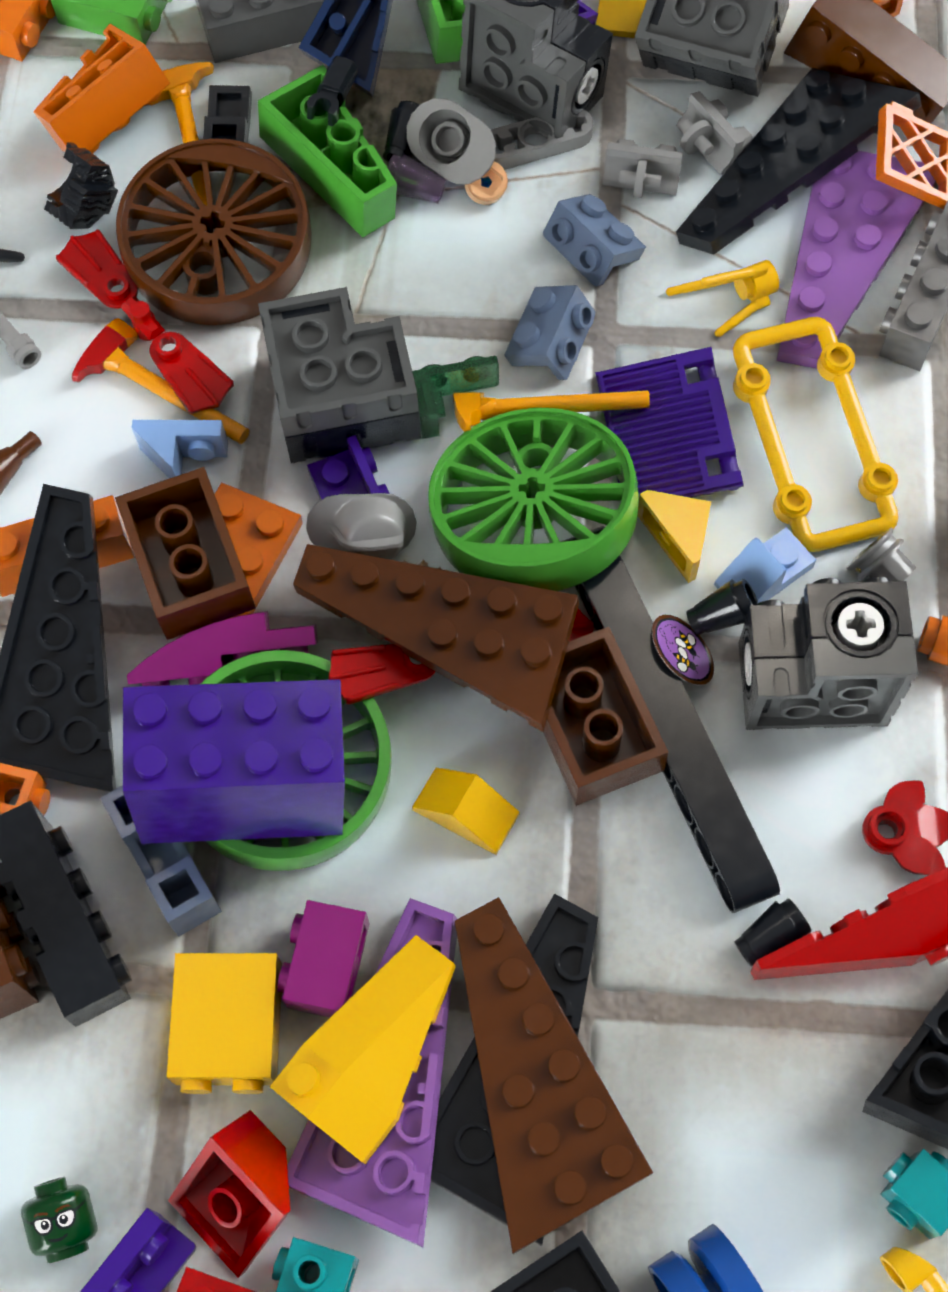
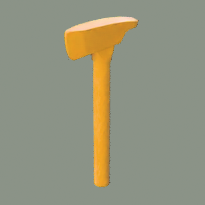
M211 62L191 63L164 70L163 73L171 84L161 91L160 97L154 103L150 104L152 106L164 100H172L175 105L183 144L199 140L190 103L191 91L197 88L203 77L213 73L214 66ZM197 171L191 176L193 189L203 204L207 206L203 171Z
M648 390L504 399L484 398L483 392L452 393L456 420L464 432L470 431L471 426L481 423V420L528 408H556L573 412L643 409L650 406Z

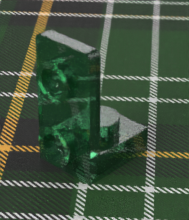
M474 356L463 362L447 365L431 364L420 370L412 371L417 390L422 439L440 436L438 419L446 417L442 396L452 395L453 392H468L499 385V363L497 356Z

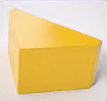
M646 490L639 495L638 517L686 581L690 583L697 576L711 501Z
M437 767L412 806V810L495 855H497L520 815V812L477 774Z

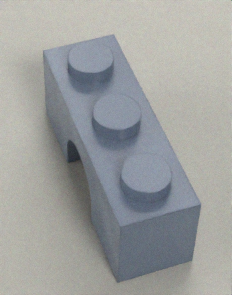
M123 785L100 797L117 831L140 867L146 879L145 882L165 919L178 937L222 912L183 842L141 844L123 794Z

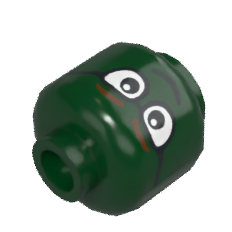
M65 1176L34 1186L36 1197L29 1199L21 1207V1217L31 1252L36 1256H46L47 1263H53L87 1251L89 1249L87 1241L92 1239L98 1231L87 1188L79 1184L67 1186Z

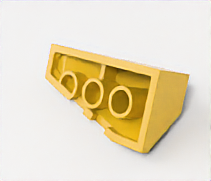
M415 935L303 1043L270 1085V1088L362 1163L366 1164L400 1118L405 1104L402 1100L412 1073H416L422 1059L420 1051L430 1025L434 1024L437 1019L456 965Z

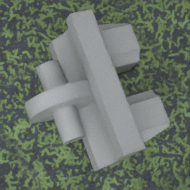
M700 91L691 93L688 98V108L676 125L683 133L680 147L687 154L699 151L717 172L722 175L751 143L752 135L744 126L736 128L731 126L727 121V108L719 99L708 101Z
M619 139L616 143L608 142L602 185L633 189V197L642 198L643 191L676 195L683 152H677L675 146L663 144L656 148L641 147L635 144L634 140Z

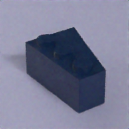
M324 0L298 48L304 55L318 64H324L327 69L335 56L353 60L358 68V75L353 85L373 97L393 0Z

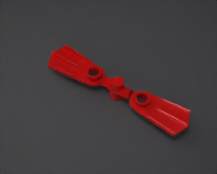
M99 229L85 235L71 236L65 248L56 255L57 262L104 305L114 309L121 308L131 319L139 339L143 341L154 339L149 348L150 356L189 414L219 407L226 394L234 386L233 380L183 335L176 332L163 333L166 330L156 320L149 305L144 301H139L137 298V286ZM116 285L124 286L118 292L110 291ZM166 344L176 345L171 351L162 350Z
M579 608L569 641L593 633L594 623ZM394 644L333 650L331 652V668L328 680H341V697L347 705L426 681L433 677L436 672L423 664L412 663L409 656L404 654L401 648Z

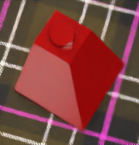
M251 1110L210 1137L168 1199L169 1203L237 1278L247 1271L291 1211L286 1147Z

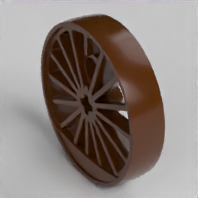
M202 139L170 148L154 157L129 182L120 200L116 217L119 252L125 269L137 286L138 291L150 304L163 313L194 324L226 325L242 322L260 315L258 303L284 299L296 286L307 266L311 250L312 230L309 209L303 191L295 176L285 164L269 152L252 144L237 140ZM197 171H203L207 206L203 204L187 177L192 176ZM226 171L216 204L214 205L210 172ZM237 172L250 175L229 199ZM263 181L274 187L246 202ZM179 182L195 208L166 190V188ZM155 198H158L180 213L148 206ZM283 199H286L292 209L258 213ZM140 219L170 225L136 230ZM298 224L295 236L258 229ZM170 241L139 258L134 256V246ZM249 242L287 249L290 252L283 262H278ZM234 249L239 250L273 273L262 282L256 283ZM180 254L158 280H154L145 272ZM228 256L249 289L226 295L223 258ZM202 265L213 267L207 273L199 274L194 272ZM183 272L189 285L185 294L169 289ZM219 290L217 297H197L198 294L209 295Z

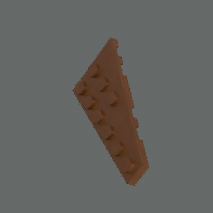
M306 545L293 582V586L298 594L340 618L346 617L364 627L368 634L381 641L383 639L401 648L402 652L464 688L470 687L489 698L495 706L504 711L509 709L528 720L529 725L544 733L579 606L578 595L321 546Z
M498 897L455 920V927L512 1254H515L651 1176L653 1171L501 899Z

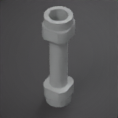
M0 312V338L5 342L9 356L22 369L33 367L40 360L41 351L28 334H20Z

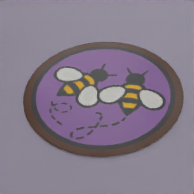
M672 615L657 617L652 625V638L656 650L664 663L672 672L688 683L704 685L710 682L714 675V662L710 650L702 637L698 636L688 623Z

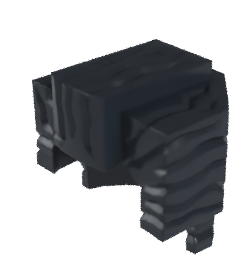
M67 142L63 158L73 163L72 170L60 188L47 195V198L52 200V202L47 200L44 210L51 215L53 214L55 218H59V221L63 222L65 226H69V229H88L104 214L110 213L118 189L114 187L115 182L108 164H105L96 155L91 154L86 148H78L76 144Z

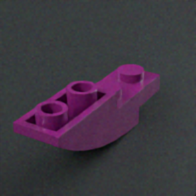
M268 611L215 622L189 632L157 650L127 675L128 685L141 683V686L170 685V680L188 678L189 685L201 684L212 673L227 664V654H233V660H237L247 655L272 649L308 653V645H316L318 643L317 627L315 624L270 629Z

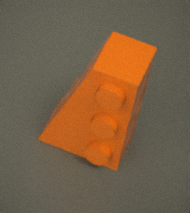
M109 24L103 31L107 39L97 51L93 53L92 50L87 49L80 57L84 65L72 79L69 76H64L33 111L64 152L67 148V142L76 144L78 148H86L93 154L99 148L100 142L112 132L123 129L130 122L131 116L143 106L154 103L160 97L161 91L171 84L146 45L112 24Z

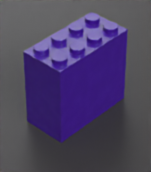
M340 679L123 687V794L141 844L343 835L345 772Z

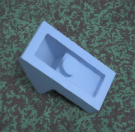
M132 420V430L140 450L168 478L182 474L183 457H190L199 461H208L214 457H227L228 439L222 420Z
M786 527L765 543H762L757 537L753 539L715 580L714 585L719 589L731 579L735 582L745 579L753 589L758 603L771 599L814 568L816 559Z

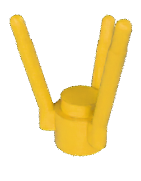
M764 260L743 269L704 277L701 280L669 287L666 290V294L673 296L734 282L738 296L742 300H751V303L715 330V336L721 337L755 311L770 305L768 295L778 291L779 278L773 264L768 260Z

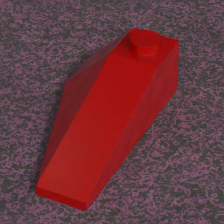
M948 867L887 894L888 899L878 904L874 908L876 912L868 915L866 910L860 911V909H857L833 924L829 928L831 934L823 936L821 931L812 932L756 960L750 971L754 980L912 966L927 959L930 966H934L947 960Z

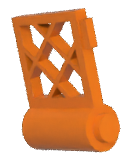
M894 101L889 104L886 103L879 110L876 180L944 210L948 201V132L913 116V110ZM893 124L902 129L908 139L907 141L902 143L893 129ZM924 139L940 145L939 158H936ZM913 146L925 165L919 168L907 148ZM893 155H895L907 175L891 169V158ZM927 171L931 173L938 184V190L931 187L923 173Z

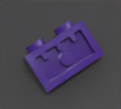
M356 435L347 438L349 450L307 465L309 475L320 501L325 497L339 494H390L385 483L377 485L373 473L378 472L373 454L369 447L361 449Z
M146 1208L80 1292H164L196 1251V1244L161 1214Z

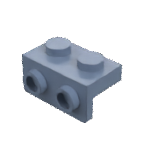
M591 194L558 201L543 231V236L595 287L604 284L613 267L639 260L646 248L634 236V231L628 225L621 223L606 209V205L601 199Z
M577 285L535 287L504 356L512 366H548L558 380H567L578 358L587 333L593 324L595 317L594 308Z

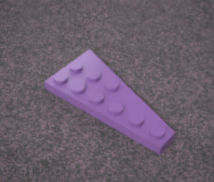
M858 151L812 184L784 323L808 317H820L831 323L837 339H839L845 325L862 303L871 284L877 279L905 235L911 221L924 205L925 201L876 180L877 154ZM892 157L891 169L907 175L897 158ZM915 161L919 168L925 165L923 162ZM929 171L923 173L931 187H935L937 183ZM813 334L781 342L776 361L817 369V360L822 351L817 335Z
M410 898L376 973L415 935L454 963L457 939L456 916L453 913ZM452 978L434 1024L430 1025L420 1051L422 1059L416 1073H412L402 1100L405 1104L400 1118L367 1163H362L308 1119L287 1165L289 1188L422 1248L424 1246Z

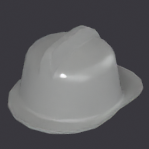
M431 99L420 104L411 114L407 124L406 137L410 150L419 161L441 177L455 184H471L481 179L490 170L496 157V142L492 131L483 121L448 99Z
M339 494L325 497L313 506L307 517L306 530L310 541L315 546L392 560L401 550L409 545L415 535L417 521L410 505L404 499L394 494Z

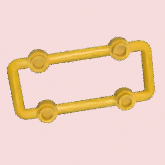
M808 317L741 335L733 346V356L738 369L733 381V391L740 400L749 403L779 491L773 502L775 516L780 521L790 524L793 535L809 552H820L879 537L892 527L894 529L897 526L899 516L892 494L897 488L898 476L895 470L888 464L882 463L878 456L850 376L856 361L852 349L848 345L838 342L831 323L820 317ZM813 334L817 335L822 348L817 360V370L825 380L833 382L864 469L858 481L859 491L865 499L876 503L880 518L817 534L811 532L806 517L812 506L811 495L803 486L797 485L794 482L766 399L771 383L770 374L762 365L754 363L750 351Z

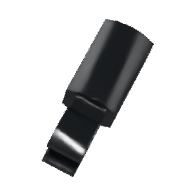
M340 56L333 58L318 86L317 93L310 96L307 101V119L312 120L318 111H327L328 125L334 126L338 122L339 108L343 105L358 75V68L353 60Z

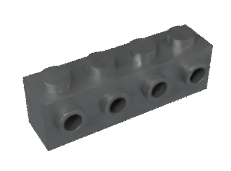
M948 201L943 211L935 208L925 233L932 236L928 243L920 240L910 263L911 266L916 267L914 275L904 274L895 298L901 300L898 309L889 307L879 332L887 334L879 356L917 371L921 370L948 310Z

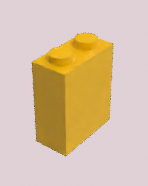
M175 953L167 1078L175 1085H181L180 1092L186 1094L212 1093V1085H232L233 1093L261 1094L263 1093L264 1085H271L277 1078L281 993L277 991V985L283 965L277 953Z

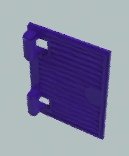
M711 347L595 373L599 393L649 391V408L603 411L606 427L619 437L631 456L636 471L639 495L646 490L693 498L726 490L734 491L744 487ZM697 367L700 381L688 384L685 369ZM718 458L721 474L709 476L706 461Z

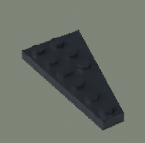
M811 68L752 139L751 143L742 151L676 231L679 244L714 255L754 226L753 219L770 207L777 210L787 203V195L800 185L808 188L858 152L857 145L873 133L878 134L879 110L886 103L889 104L894 101L914 112L921 107L920 93Z
M43 484L0 652V763L37 771L42 777L111 792L116 789L94 501L93 497L88 493Z
M554 894L526 946L578 1037L598 917ZM474 1036L439 1099L431 1181L508 1226ZM544 1237L539 1239L535 1243L542 1246Z

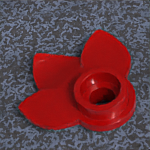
M922 781L900 782L888 790L883 806L876 807L867 814L862 824V834L870 848L881 854L892 855L905 871L928 876L946 868L944 859L937 847L948 840V812L924 804L926 796ZM883 824L890 826L894 831V837H883L878 831V826Z

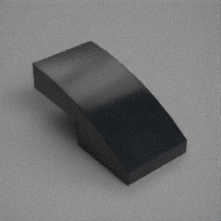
M209 85L208 116H204L203 139H231L248 143L252 104L250 86Z

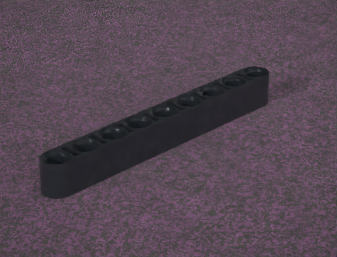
M601 526L590 531L594 534H598L605 527ZM571 537L561 542L574 541L578 539L576 537ZM619 555L606 569L591 579L576 585L575 588L590 620L594 623L595 630L598 631L609 626L669 751L663 774L726 906L732 913H736L779 895L778 879L680 677L669 669L656 650L652 638L653 621Z

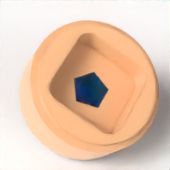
M494 161L490 170L481 179L471 184H465L466 192L478 204H493L503 196L507 188V174L504 168Z

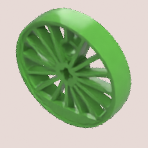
M556 408L515 410L494 416L473 426L470 431L460 435L442 454L433 470L428 491L429 513L435 537L443 554L459 573L554 591L564 590L581 584L596 576L614 562L623 552L633 535L639 507L636 471L631 456L619 437L608 427L593 418L577 412ZM569 448L577 450L561 462ZM509 452L517 472L499 459L497 455ZM594 458L601 461L599 463L582 468L584 465H586ZM484 463L496 474L477 469V467ZM615 475L620 483L591 484ZM462 481H464V482H467V483H470V484H473V485H477V486H480V487H458V486L461 484ZM621 500L619 508L616 510L586 502ZM456 504H474V505H471V506H468V507H465V508H462V509H459V510H456V511L447 513V510H448V506H449V505H456ZM570 514L607 526L600 533L594 534ZM483 520L462 537H457L452 531ZM553 520L578 540L560 542L551 524ZM504 526L494 544L481 543ZM520 527H525L523 544H510ZM543 528L550 543L533 544L534 529Z
M275 650L259 652L224 665L207 677L201 684L328 680L331 661L299 651ZM341 697V703L343 706L346 702ZM370 698L353 703L363 719L343 727V740L365 730H370L376 747L375 751L344 752V765L375 763L378 766L373 785L345 777V790L366 796L367 798L354 816L344 809L343 822L345 824L343 825V835L313 836L315 841L289 847V837L281 838L282 847L255 845L257 839H247L246 842L242 840L205 842L223 856L237 863L270 871H290L315 866L339 855L355 843L377 816L385 799L391 774L392 751L385 719L375 699Z

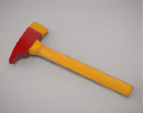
M119 318L107 324L94 338L80 357L72 373V381L79 383L90 374H102L105 370L117 372L188 413L165 379L129 359V356L124 353L137 340L138 335L130 325ZM214 408L190 414L199 420H222L226 436L239 444L244 443L249 436L250 430Z

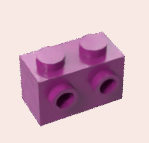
M307 900L304 914L296 913L290 933V943L296 944L291 963H283L277 985V991L283 993L282 1000L288 1009L330 1018L353 996L370 925L365 911Z

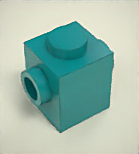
M925 1149L914 1153L911 1157L902 1152L883 1174V1177L889 1181L888 1185L880 1193L889 1202L886 1209L896 1221L909 1230H913L916 1227L928 1239L942 1236L948 1229V1159L936 1151L929 1154Z
M293 1237L290 1248L282 1246L275 1261L272 1279L279 1281L276 1292H350L359 1259L355 1256ZM318 1265L320 1268L319 1278L314 1283L309 1284L306 1278L307 1271L310 1267Z

